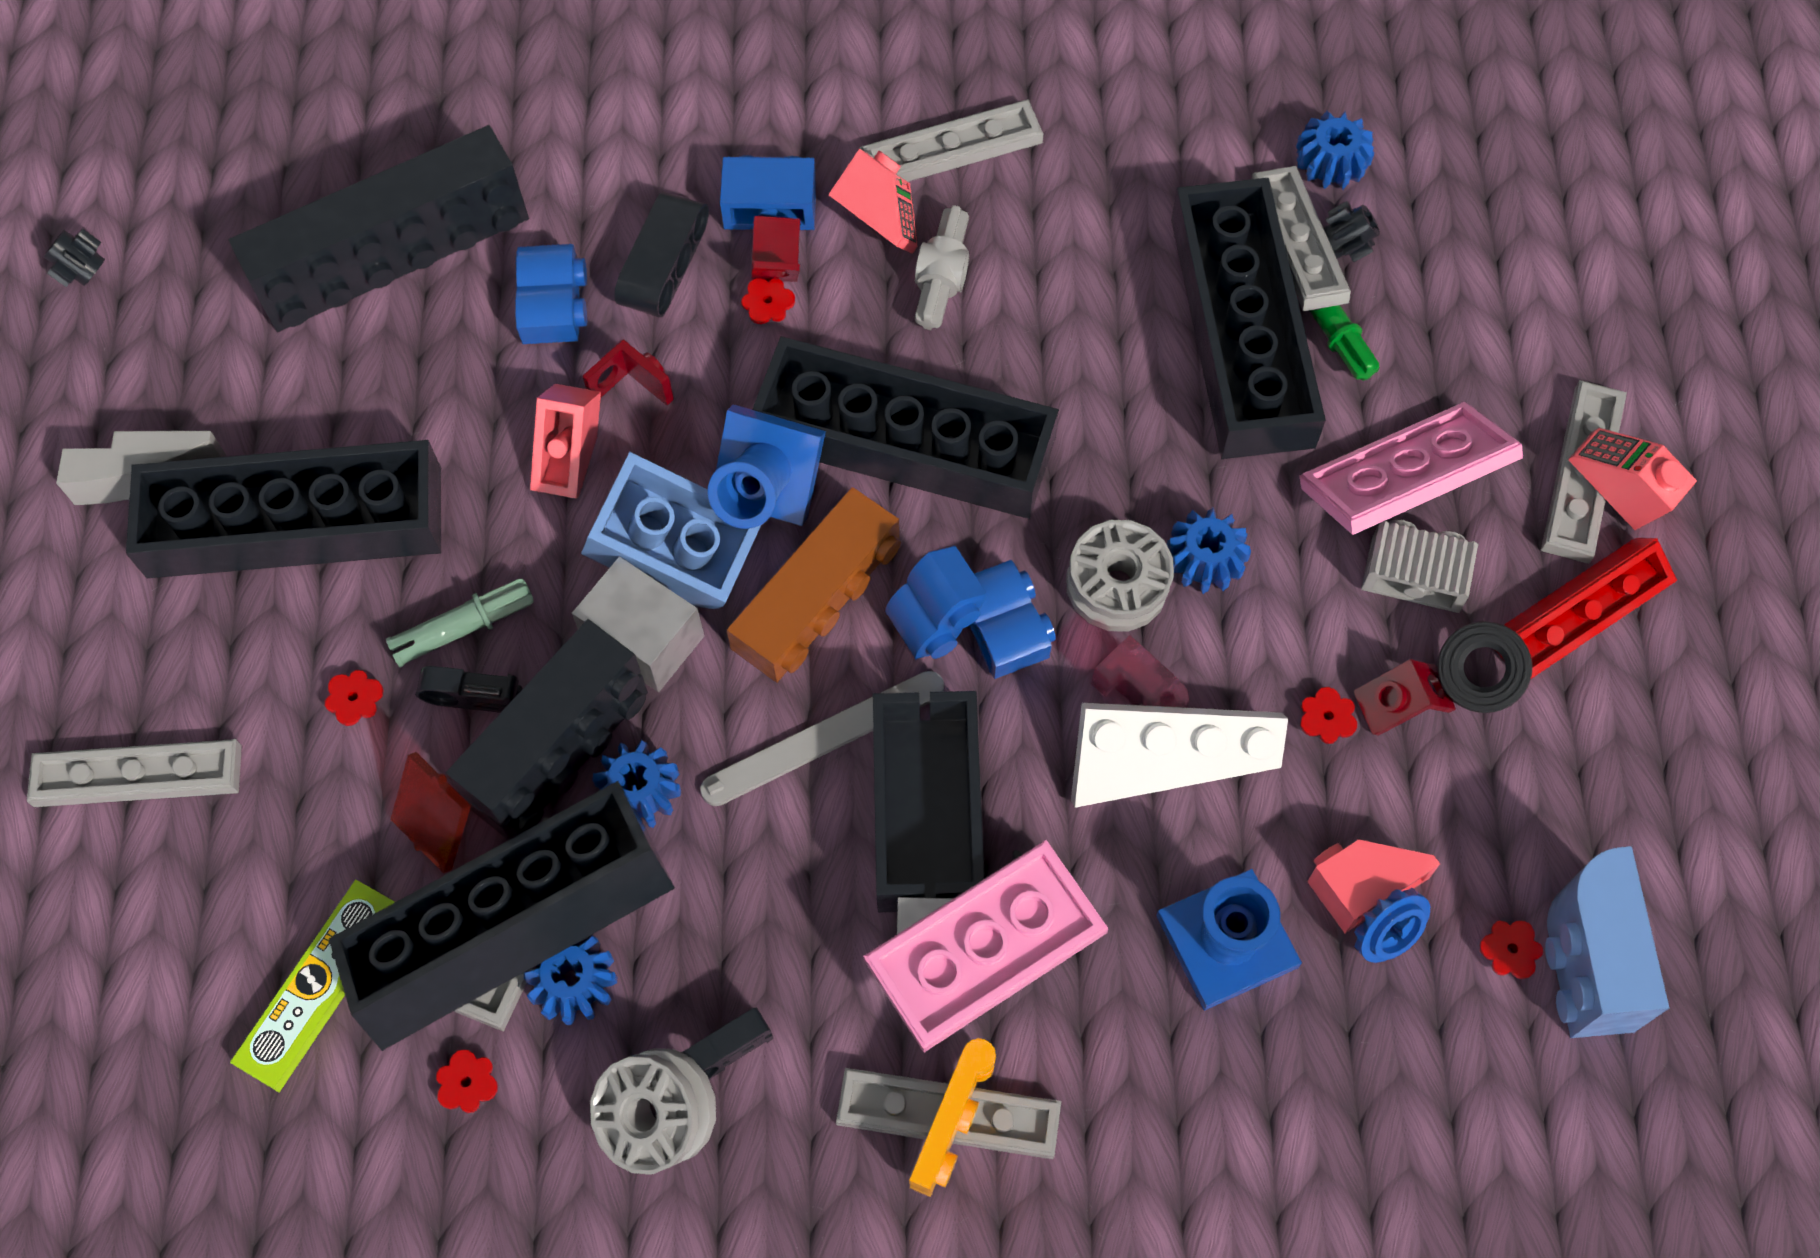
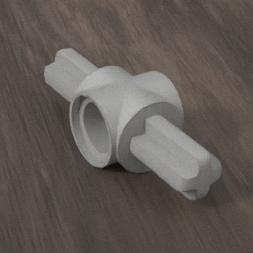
M953 205L951 208L943 210L937 235L929 239L927 243L923 242L920 248L915 283L922 292L915 314V321L926 330H932L941 326L948 298L955 296L957 292H962L969 262V251H967L963 244L969 215L968 212L961 210L960 206Z

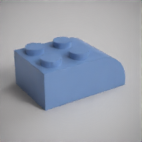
M629 452L588 535L581 554L609 568L620 556L693 606L718 609L726 603L761 525L755 528L741 529L725 523L713 511L708 499V489Z
M1632 846L1609 849L1595 856L1556 895L1548 912L1547 929L1549 937L1545 942V954L1550 969L1556 970L1560 990H1558L1556 995V1006L1560 1020L1568 1024L1570 1038L1634 1033L1669 1009Z

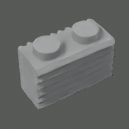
M1385 520L1378 524L1372 537L1361 590L1460 613L1469 597L1478 544L1475 541L1468 542L1461 534L1456 532L1429 533L1425 529L1418 530L1414 524L1405 520H1392L1389 522Z

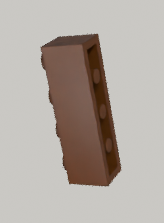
M851 487L729 626L727 635L731 650L776 683L787 671L794 673L806 659L809 651L808 647L818 635L824 637L833 629L840 616L839 610L849 599L854 601L863 594L871 579L869 575L880 563L886 565L896 555L901 545L899 518L854 487Z

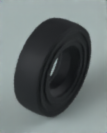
M1474 622L1459 628L1445 641L1438 657V677L1445 693L1459 706L1479 713L1497 712L1513 705L1525 693L1532 676V659L1527 645L1512 629L1495 622ZM1480 647H1489L1498 651L1505 661L1506 670L1503 678L1499 683L1491 687H1478L1472 684L1464 673L1466 657L1470 652Z

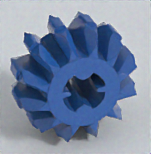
M1327 110L1320 120L1310 118V121L1305 126V130L1299 135L1296 144L1298 154L1297 168L1307 170L1308 182L1319 178L1322 180L1325 190L1331 182H1335L1341 189H1344L1350 180L1354 182L1360 181L1374 157V147L1372 146L1373 132L1363 130L1362 118L1350 121L1347 118L1346 110L1339 118H1335Z
M1213 507L1207 511L1205 518H1202L1192 510L1187 515L1186 523L1177 521L1173 525L1171 531L1173 538L1167 540L1166 545L1173 557L1174 573H1184L1181 580L1183 587L1196 581L1200 583L1199 587L1203 594L1209 591L1211 583H1214L1219 589L1224 591L1229 587L1231 579L1239 580L1243 576L1246 568L1244 563L1249 561L1251 549L1249 545L1244 544L1247 538L1246 528H1232L1234 524L1233 514L1220 520L1216 518V512Z
M641 740L635 752L630 753L628 747L620 743L618 746L620 757L614 759L611 756L602 755L601 763L606 771L594 773L592 781L595 787L600 790L619 781L640 818H644L646 824L654 828L656 825L654 813L659 811L662 814L671 815L673 807L668 799L677 798L681 795L680 785L674 782L680 775L678 767L675 763H667V752L661 747L650 753L647 742ZM641 779L645 780L646 786L641 790L637 791L634 785L633 791H629L628 785L636 780L638 785H640Z
M594 936L589 937L582 944L579 941L537 965L540 968L524 972L525 981L535 986L527 994V997L533 1005L543 1004L541 1014L546 1019L551 1020L561 1011L562 1021L566 1025H572L576 1019L577 1010H581L587 1020H593L595 1018V1011L591 1004L594 1001L601 1005L610 1004L611 997L602 988L617 984L618 977L615 972L606 970L614 962V959L609 951L599 952L600 942ZM573 969L579 981L569 987L563 975Z

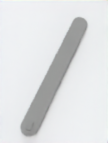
M925 671L881 693L919 692L921 708L930 703V692H944V681L938 673ZM873 697L707 777L701 785V795L704 801L712 806L723 805L872 732Z

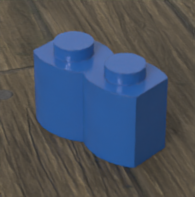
M573 244L517 247L516 327L522 344L579 341V327L587 326L585 298H579V286H587L585 258H577Z
M953 546L927 553L913 567L908 575L907 583L889 600L885 612L915 660L927 656L937 659L951 652L958 644L956 638L962 629L971 625L979 618L981 614L979 609L984 604L987 593L957 547Z
M1011 559L974 573L987 593V598L979 609L981 612L979 618L969 627L976 638L980 652L993 678L997 679L1050 658L1051 642L1056 640L1055 631L1046 613L1039 615L1031 602V599H1034L1036 594L1027 571L1019 572Z

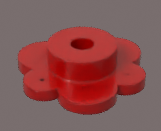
M761 278L752 280L747 287L748 294L744 295L741 299L742 307L749 310L750 320L755 324H765L770 319L775 322L784 320L786 310L791 309L796 301L795 294L791 290L785 289L783 281L777 278L769 282Z
M355 670L350 676L344 674L336 675L328 683V691L331 695L326 698L325 707L329 712L335 713L339 723L344 726H352L360 720L361 716L370 718L377 712L375 702L381 699L384 689L378 680L368 679L367 674L362 670Z
M1323 687L1318 690L1315 698L1307 697L1303 700L1301 709L1305 714L1300 721V727L1305 734L1320 736L1324 743L1333 744L1337 741L1338 736L1347 738L1355 733L1357 721L1352 715L1355 705L1348 698L1341 699L1340 694L1334 688ZM1324 716L1330 717L1331 720L1325 719Z
M1501 920L1495 922L1491 927L1492 934L1486 935L1480 942L1479 949L1481 954L1486 959L1493 961L1492 969L1496 974L1504 976L1510 972L1519 979L1529 978L1536 970L1535 961L1543 955L1542 945L1534 941L1535 931L1528 922L1521 920L1515 921L1511 925ZM1507 947L1512 948L1513 951H1514V954H1513V953H1510V952L1508 951V948H1507Z
M469 1050L455 1052L450 1059L449 1066L441 1067L436 1074L438 1083L442 1085L437 1094L440 1105L446 1109H456L460 1106L464 1112L473 1113L479 1108L480 1101L491 1100L498 1091V1083L490 1075L493 1071L492 1062L486 1057L477 1059ZM470 1079L471 1084L468 1087H464V1082Z

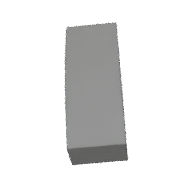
M114 431L111 448L62 449L56 484L74 505L104 504L128 500L130 496L131 466L134 464L225 457L226 453L211 431Z

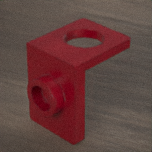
M767 216L754 217L751 279L772 280L777 278L782 281L797 282L800 271V264H798L800 219Z
M624 339L583 375L586 389L601 392V397L629 374L666 406L674 400L669 377L665 374V370L660 362L648 352L642 355ZM613 365L610 375L603 382L597 384L601 374Z
M1412 659L1354 690V695L1371 733L1377 736L1428 709L1447 713L1456 710L1452 699L1449 698L1442 688L1436 665ZM1428 679H1429L1430 682L1433 684V686H1434V688H1435V690H1436V692H1437V695H1436V693L1433 691V689L1431 688V686H1430V684H1429V682H1428Z

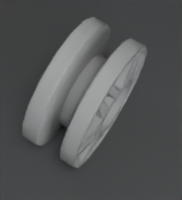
M1109 520L1092 526L1077 540L1070 556L1066 574L1067 595L1074 610L1089 624L1106 631L1129 632L1147 625L1161 612L1174 578L1173 557L1165 541L1147 526L1132 520ZM1122 571L1130 579L1118 581L1112 578L1109 572Z
M653 1048L611 1064L597 1080L590 1100L591 1126L599 1147L614 1164L631 1173L652 1175L696 1156L710 1139L716 1122V1098L707 1074L693 1058L675 1049ZM650 1102L656 1110V1118L652 1115Z

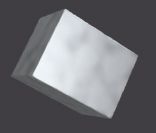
M620 556L572 612L578 629L587 619H590L632 651L637 658L641 670L640 674L643 676L645 684L657 692H660L704 637L698 609Z

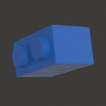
M750 155L723 157L720 206L724 229L753 230L754 217L767 216L800 219V230H815L817 185L814 158H801L798 156H786L784 158L754 157Z

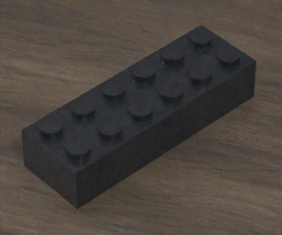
M489 124L228 240L254 292L278 333L289 327L299 326L307 319L331 308L341 307L351 299L375 288H383L393 280L415 270L425 269L435 261L455 252L470 249L476 243L495 234L512 230L518 224L529 220V216L513 164Z
M1269 177L1177 187L1171 222L1221 460L1316 449L1326 419Z
M780 336L752 409L826 431L819 463L1027 519L1031 517L1055 442L1059 409L783 336Z
M429 440L134 464L131 466L126 554L147 579L441 554V466Z
M616 781L329 938V943L350 1013L381 1051L670 892L675 887L642 819L619 781Z

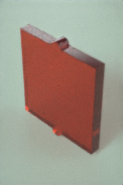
M413 752L407 756L390 820L414 843L416 851L421 850L443 873H446L453 868L471 805L447 782V778L443 773L438 774L417 752Z

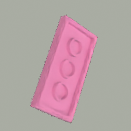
M1463 402L1299 475L1301 489L1354 535L1522 459V444L1472 406Z
M1045 840L863 957L923 1052H926L1107 934L1108 927L1048 841Z

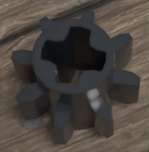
M1345 201L1328 211L1329 217L1326 218L1328 225L1323 227L1336 258L1349 255L1352 261L1356 262L1374 252L1372 246L1375 245L1373 239L1380 235V230L1374 216L1365 205L1352 209L1349 202Z
M83 228L75 236L64 229L43 256L52 263V267L47 274L65 287L69 283L71 284L74 279L85 286L105 260V258L96 253L97 248L102 242Z

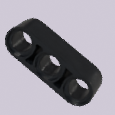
M665 191L658 195L617 279L614 294L616 304L656 317H663L706 230L709 217V207L707 204Z

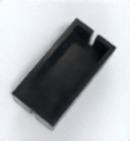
M587 619L445 772L465 805L507 840L536 826L543 816L545 806L555 795L561 796L572 787L578 777V770L590 756L593 758L599 756L609 745L612 739V732L624 719H632L643 707L646 700L645 695L648 691L643 676L640 674L641 670L635 654L590 619Z
M977 691L930 692V720H920L919 692L873 693L876 897L878 913L898 912V898L954 899L984 880Z

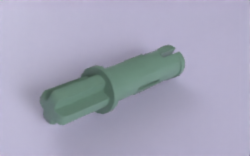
M518 578L481 596L474 593L472 594L473 599L395 636L387 637L386 642L392 651L415 642L414 645L393 654L399 667H402L405 663L487 626L488 630L493 629L492 623L531 606L534 602L533 596L526 582L522 578Z

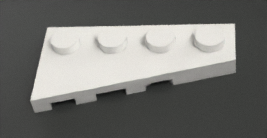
M1082 703L1071 802L1074 807H1080L1281 768L1288 718L1280 712Z

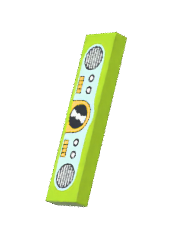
M355 879L230 1063L275 1091L280 1092L345 996L329 938L395 903V901Z

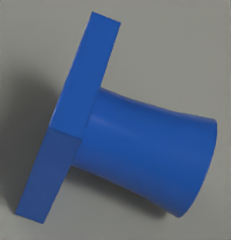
M733 404L726 413L716 471L713 473L708 484V499L715 514L725 523L741 529L758 527L770 517L803 526L808 519L826 431Z
M1253 869L1237 876L1223 879L1214 886L1162 908L1157 912L1156 917L1204 1011L1294 971L1302 964L1280 922V907L1276 897L1266 885L1258 880ZM1228 927L1236 929L1239 933L1232 932Z

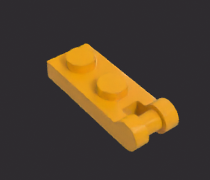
M973 1039L964 1047L910 1177V1189L931 1197L936 1184L946 1187L958 1158L957 1154L949 1151L957 1131L964 1134L968 1133L979 1106V1102L972 1100L971 1096L977 1082L987 1080L994 1071L995 1048L987 1040Z

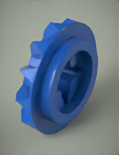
M1414 888L1404 890L1403 892L1396 889L1392 891L1388 899H1378L1377 906L1372 911L1364 913L1365 922L1356 928L1354 933L1357 936L1354 947L1367 961L1373 963L1387 961L1403 954L1418 941L1425 930L1430 916L1429 901Z

